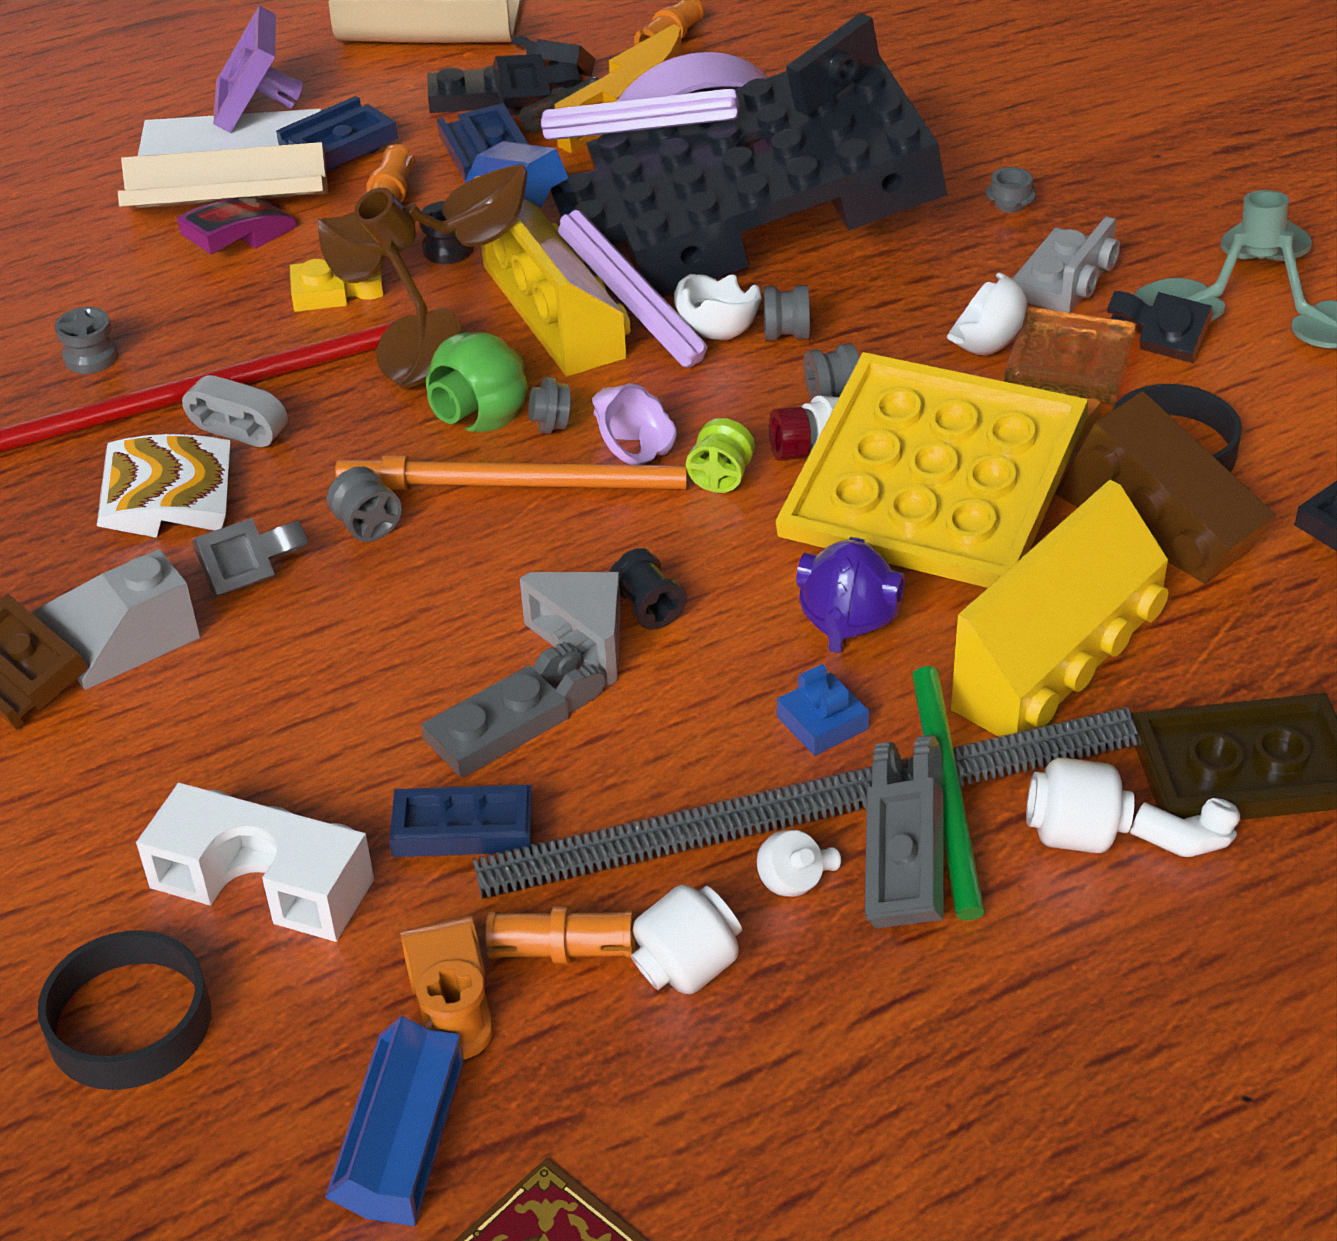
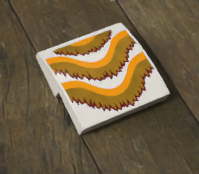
M161 434L125 438L109 442L105 454L97 526L156 538L161 520L214 531L221 529L226 515L230 440L197 435Z

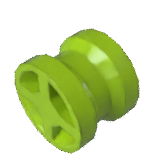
M716 418L708 421L701 428L697 442L687 456L686 469L688 475L701 488L714 493H726L734 490L740 484L744 476L745 467L750 463L754 455L756 446L753 436L747 428L731 419Z

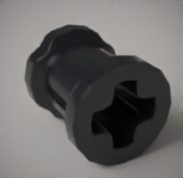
M636 548L630 550L612 565L610 572H619L620 596L627 598L633 605V615L642 627L649 630L665 627L676 620L684 610L687 602L685 590L679 582L665 577L661 572V562L648 549Z

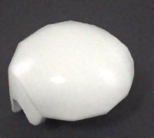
M1000 272L996 275L999 281L996 284L986 282L947 334V339L976 355L988 356L1005 349L1022 329L1027 309L1026 297L1016 280Z
M689 274L679 281L674 293V304L680 317L699 336L718 340H729L746 331L752 324L762 300L761 288L758 285L751 286L745 293L738 285L737 276L733 274L720 281L706 275Z

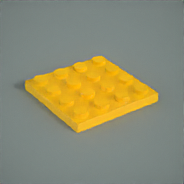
M863 352L775 521L778 537L822 548H827L836 542L849 539L850 537H859L864 539L865 542L870 543L874 550L888 564L988 588L1030 551L1088 417V399Z

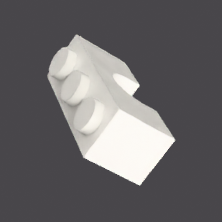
M182 783L176 785L136 842L149 888L211 906L228 882L247 873L262 872L265 873L262 879L273 924L335 942L338 941L374 881L366 833L355 831L343 824H329L292 814L281 807H267L230 797L218 790H204Z

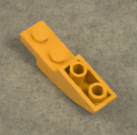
M673 24L609 60L610 73L557 102L555 109L617 102L623 92L642 74L662 62L682 56L681 27ZM601 135L557 139L559 148L573 153L585 146L586 142L595 140Z

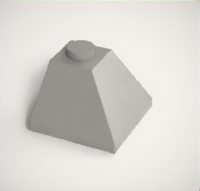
M160 549L142 557L134 558L124 565L107 571L32 611L36 618L75 649L89 667L88 670L77 678L84 690L200 638L187 582Z

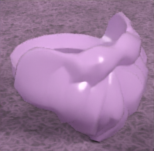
M627 383L624 386L602 388L592 398L595 407L594 415L597 418L602 438L610 451L621 461L629 465H645L652 461L656 455H667L673 448L677 436L674 422L665 413L662 402L650 394L644 387L634 383ZM616 439L640 440V453L632 454L618 444Z

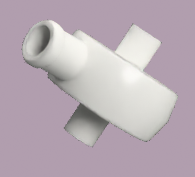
M782 830L774 833L761 845L757 855V869L761 880L769 890L780 896H801L807 893L819 882L823 871H836L841 865V855L836 848L831 847L820 850L817 843L809 835L798 830Z

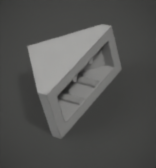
M529 572L520 578L524 625L554 647L563 642L573 644L581 651L583 656L581 659L582 664L579 666H586L587 663L597 666L605 673L604 676L607 678L605 680L606 686H610L617 681L621 632L619 572Z

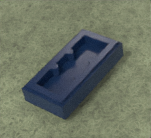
M531 784L394 789L389 839L392 857L496 854L497 852L504 853L506 850H510L513 853L514 848L520 849L521 852V847L527 846L530 851L533 815Z

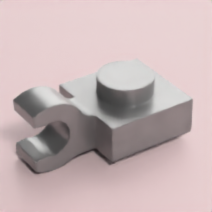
M252 517L195 537L192 540V544L214 598L272 578L275 573L269 559L303 548V545L308 544L299 520L259 534Z

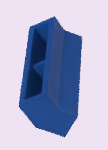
M502 141L476 156L464 183L474 179V177L497 169L523 164L527 170L524 199L542 208L550 189L568 179V175L556 148Z
M403 1015L379 1034L325 1198L369 1220L416 1226L464 1064L460 1034L428 1030Z

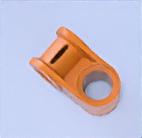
M472 914L399 931L413 996H417L424 1028L460 1034L463 1059L466 1060L478 1055L488 1046L493 1037V1024L485 994L484 979L486 977Z

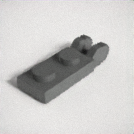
M563 642L560 645L557 644L555 648L551 647L543 651L533 667L528 665L421 724L423 739L459 777L462 776L464 778L569 719L568 714L583 707L589 700L593 701L595 697H598V694L603 691L602 689L606 685L605 680L607 678L604 676L605 673L594 664L589 665L587 663L586 666H581L579 669V665L582 664L581 659L583 658L581 651L570 642L567 644Z
M933 734L920 736L914 742L913 780L903 782L901 755L895 743L892 741L878 743L873 749L872 787H867L866 920L876 929L943 920V788L941 787L943 784V756L939 741L936 740V736L934 737Z

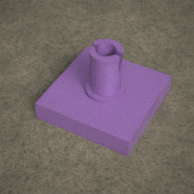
M258 6L216 79L213 124L230 133L255 90L291 109L295 104L292 98L297 100L303 87V81L296 80L270 66L275 58L276 14L261 6Z

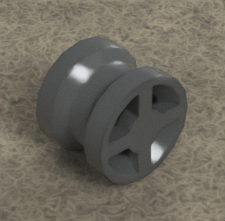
M796 285L791 291H780L775 286H764L765 341H776L781 335H793L797 340H809L810 311L808 285Z
M80 307L62 314L56 320L54 328L59 342L65 345L61 353L66 368L79 374H92L105 370L117 360L118 351L114 339L108 336L112 327L107 312L95 307Z
M852 343L840 344L834 352L823 353L819 349L805 352L803 358L804 378L811 401L815 396L839 397L860 358Z
M365 466L353 467L341 473L329 487L326 497L327 505L338 520L344 522V526L355 539L363 542L376 541L386 536L394 529L402 512L401 501L390 488L384 486V482L372 469Z

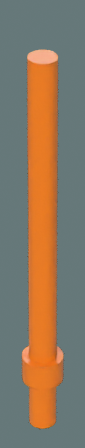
M383 455L382 461L337 460L335 466L336 478L344 471L353 467L365 466L370 468L384 482V486L391 490H408L409 484L687 489L686 466L409 461L408 455Z

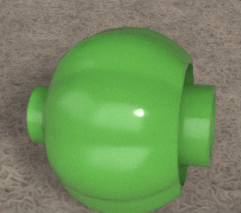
M463 332L444 340L435 351L426 375L428 402L434 414L441 421L454 424L478 410L477 421L464 428L472 432L493 431L504 427L518 416L527 399L528 380L525 375V365L522 357L517 351L509 348L501 338L487 332Z

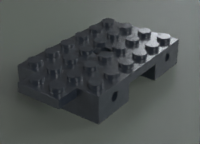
M881 56L879 64L808 116L795 110L787 71L768 78L750 80L743 87L734 89L737 92L740 103L739 115L735 120L603 134L600 138L586 142L594 170L587 173L572 174L568 176V179L550 189L560 218L565 214L569 215L574 210L582 211L613 245L623 242L634 268L662 297L675 293L679 281L689 274L706 275L715 279L748 267L740 234L743 231L830 200L847 230H851L946 196L947 191L938 142ZM760 139H770L772 146L770 150L758 155H753L749 148L743 147L756 143Z

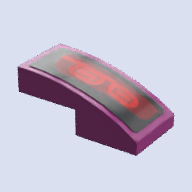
M257 198L222 200L196 208L177 217L181 235L210 254L238 239L244 240L257 249L296 227L294 217L265 199Z

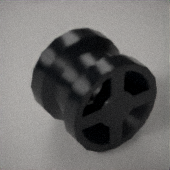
M445 201L432 203L421 210L440 221H447L442 213ZM419 222L420 229L426 234L422 240L423 254L431 262L453 264L465 260L473 253L474 247L461 244L455 235V231L443 234Z

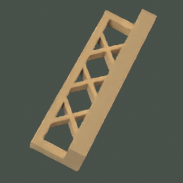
M322 142L121 157L125 190L118 191V200L120 207L128 209L215 203L236 198L268 199L329 194L324 144Z

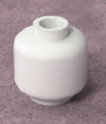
M1056 758L1049 762L1044 773L1034 772L1029 787L1026 818L1028 827L1037 828L1039 838L1044 845L1052 848L1102 853L1110 848L1117 832H1129L1134 815V793L1122 789L1121 777L1113 765L1070 758Z
M679 885L634 921L633 934L641 948L634 952L631 958L640 972L656 990H660L669 983L678 992L693 994L737 959L739 946L736 936L743 930L730 908L709 886L706 885L698 891L689 885Z

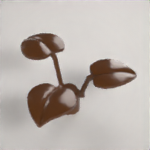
M523 164L497 169L478 176L458 187L449 195L442 207V213L447 221H440L422 212L415 203H411L404 208L393 193L384 187L374 188L365 193L357 202L353 213L340 217L318 219L319 241L324 259L329 268H331V271L340 280L347 283H358L368 280L377 274L383 265L385 256H388L416 307L417 316H404L392 323L381 336L377 347L379 368L389 380L397 384L401 389L403 387L411 388L426 382L427 371L435 351L444 340L460 334L461 328L456 315L448 308H439L428 313L426 303L398 252L405 250L413 243L416 237V221L443 234L455 231L459 242L469 247L485 245L502 237L514 225L522 208L527 183V170Z

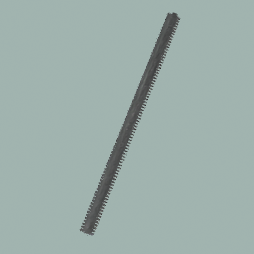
M1124 707L1114 711L1102 712L1075 720L1072 719L1053 725L1041 726L1036 729L1033 728L997 738L994 737L989 740L985 739L981 742L977 741L953 747L960 786H964L963 777H966L968 784L971 785V775H974L976 783H979V773L982 774L984 781H987L988 771L991 778L995 779V770L998 771L1000 777H1003V768L1006 769L1009 776L1012 775L1011 766H1013L1015 773L1018 774L1020 773L1019 764H1021L1023 771L1027 772V762H1029L1031 769L1035 770V760L1039 768H1043V759H1045L1046 765L1051 762V757L1053 760L1059 758L1058 755L1061 758H1067L1066 753H1068L1070 759H1075L1074 751H1076L1077 757L1082 759V749L1086 757H1090V748L1094 755H1098V746L1102 754L1106 753L1105 744H1107L1109 751L1112 752L1114 751L1113 742L1116 748L1120 750L1122 749L1121 740L1124 747L1128 748L1129 738L1132 745L1136 746L1135 734L1138 733L1131 719L1129 708ZM913 756L902 759L903 771L901 775L903 782L913 780ZM872 766L829 777L825 776L821 779L817 778L813 781L808 780L804 783L799 782L788 787L782 786L780 789L774 788L772 791L766 790L764 793L760 791L747 796L743 795L739 798L734 797L731 800L717 801L714 804L708 803L706 806H698V809L691 807L689 810L675 811L673 815L666 813L664 816L658 815L656 818L652 816L648 818V821L646 819H641L639 822L635 820L631 822V825L626 822L623 824V828L620 824L615 825L614 828L609 826L606 828V832L603 828L598 829L597 832L592 830L589 832V835L583 832L581 833V839L578 834H574L572 839L569 836L564 837V843L561 838H557L555 843L552 840H548L547 847L544 842L538 843V848L537 845L531 844L530 851L527 846L521 847V852L520 849L514 848L513 855L510 850L504 851V856L501 852H497L495 854L496 860L493 854L487 855V861L484 856L478 857L479 865L477 860L473 858L481 899H483L484 889L488 898L492 897V887H494L496 895H500L501 885L506 894L509 893V883H511L515 892L518 890V881L524 890L526 889V879H528L531 887H535V877H537L539 885H543L544 875L547 882L552 883V873H554L557 882L560 881L561 871L564 878L569 879V869H571L574 878L577 877L578 867L582 875H586V865H588L591 874L594 873L595 863L601 872L603 871V861H605L608 870L611 869L612 859L616 868H618L620 857H622L625 866L628 865L627 856L629 855L633 864L636 863V854H639L643 862L645 861L644 852L646 851L650 860L653 859L652 850H656L658 858H660L661 848L663 847L666 855L669 856V846H672L675 854H677L678 844H681L683 852H686V842H689L692 850L695 849L694 840L698 841L700 848H703V838H706L708 846H711V836H714L716 843L720 844L719 834H722L725 842H728L727 832H731L733 840H736V830H739L741 837L744 838V828H747L750 836H753V826L756 827L758 834H761V824H764L766 832H769V823L772 822L774 830H777V821L780 820L784 829L786 828L785 819L787 818L791 827L794 826L793 817H797L799 825L802 824L801 815H805L807 823H809L810 813H813L815 820L818 821V811H821L823 818L826 819V809H829L831 816L835 817L834 807L838 808L840 815H843V805L846 806L848 813H851V803L854 804L856 811H859V802L861 801L865 810L867 809V787H872Z

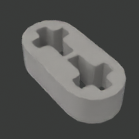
M207 375L202 377L182 398V406L186 415L200 429L256 447L268 446L288 424V415L284 406L271 393L217 376Z

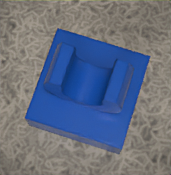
M823 664L800 674L798 677V688L777 698V717L814 756L869 729V710L831 672L827 674V668Z

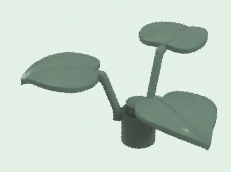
M1258 190L1244 196L1242 222L1229 230L1221 238L1220 248L1227 254V258L1215 284L1207 288L1206 285L1195 280L1167 278L1147 284L1132 294L1153 306L1158 292L1211 305L1212 321L1221 316L1225 311V303L1217 297L1223 294L1237 258H1267L1285 261L1295 308L1301 314L1292 320V332L1297 338L1308 344L1323 348H1337V301L1326 300L1314 306L1305 301L1295 258L1311 250L1312 239L1308 233L1287 219L1289 198L1281 192Z

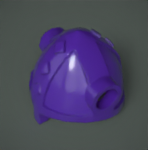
M850 537L828 546L818 555L804 553L801 556L796 576L797 586L800 587L799 603L805 616L818 629L828 635L829 651L841 653L845 645L844 638L876 630L891 622L900 614L905 588V573L892 571L886 560L864 539Z

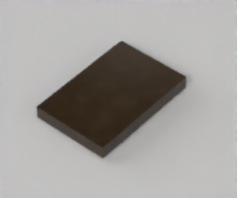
M1327 693L1131 713V719L1138 733L1135 734L1137 742L1135 748L1157 808L1185 819L1201 815L1203 805L1209 799L1219 798L1237 807L1240 813V820L1337 810V715Z

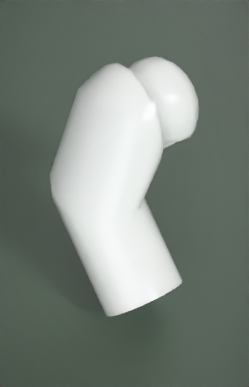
M1212 798L1203 805L1201 815L1182 819L1144 802L1135 817L1130 834L1181 857H1194L1227 848L1237 836L1234 827L1239 823L1240 813L1232 803L1223 799Z

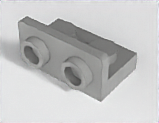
M1105 216L1089 237L1077 230H1063L1055 227L1013 277L1020 284L1027 303L1070 315L1083 297L1089 298L1093 294L1101 274L1105 270H1112L1117 261L1120 251V240L1114 239L1117 219Z

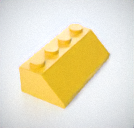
M524 199L520 214L509 231L497 240L481 245L484 268L566 377L626 359L625 336L630 334V321L624 306L621 303L616 304L606 291L602 279L598 275L593 276L585 266L583 259L574 249L570 248L558 233L559 226L556 223L551 224L536 205Z
M1112 480L1107 481L958 614L951 711L998 737L1030 730L1035 727H1044L1053 718L1058 705L1073 690L1080 692L1088 685L1096 668L1110 655L1113 657L1118 656L1125 649L1132 633L1145 621L1153 622L1160 615L1168 598V589L1164 587L1168 559L1120 484Z

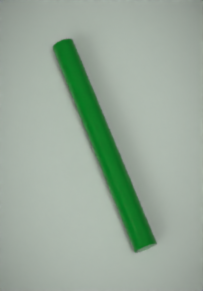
M924 666L913 671L912 680L923 736L932 734L934 737L936 736L943 756V784L941 785L943 788V847L956 917L960 920H974L983 916L985 909L941 682L937 668Z

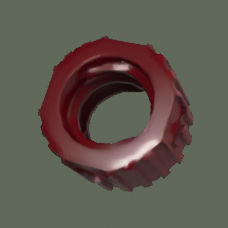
M791 407L772 410L768 428L771 451L775 459L806 458L810 450L811 428L804 408Z

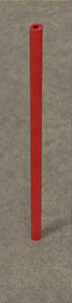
M395 321L0 428V452L181 403L185 393L202 377L207 375L217 376L246 385L377 349L381 336Z

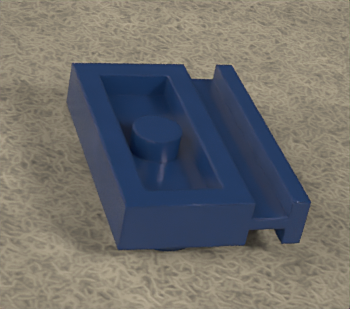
M357 96L276 130L278 145L322 142L324 144L326 172L333 171L341 164L358 156L373 153L381 146L398 139L396 121L369 104L362 106L360 98Z
M504 103L458 114L459 121L446 123L444 118L437 119L439 136L464 181L478 154L502 141L529 145Z

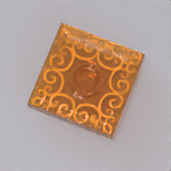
M1027 307L1022 329L1017 334L1005 369L1004 382L1080 398L1095 399L1101 403L1115 405L1118 401L1132 350L1136 323Z

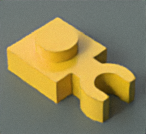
M311 259L301 264L290 265L291 296L294 312L347 306L346 297L356 296L361 299L383 297L381 270L368 280L358 283H347L340 280L331 271V268H329L324 259Z

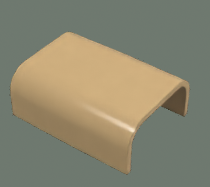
M328 0L335 40L361 42H512L521 6V0Z

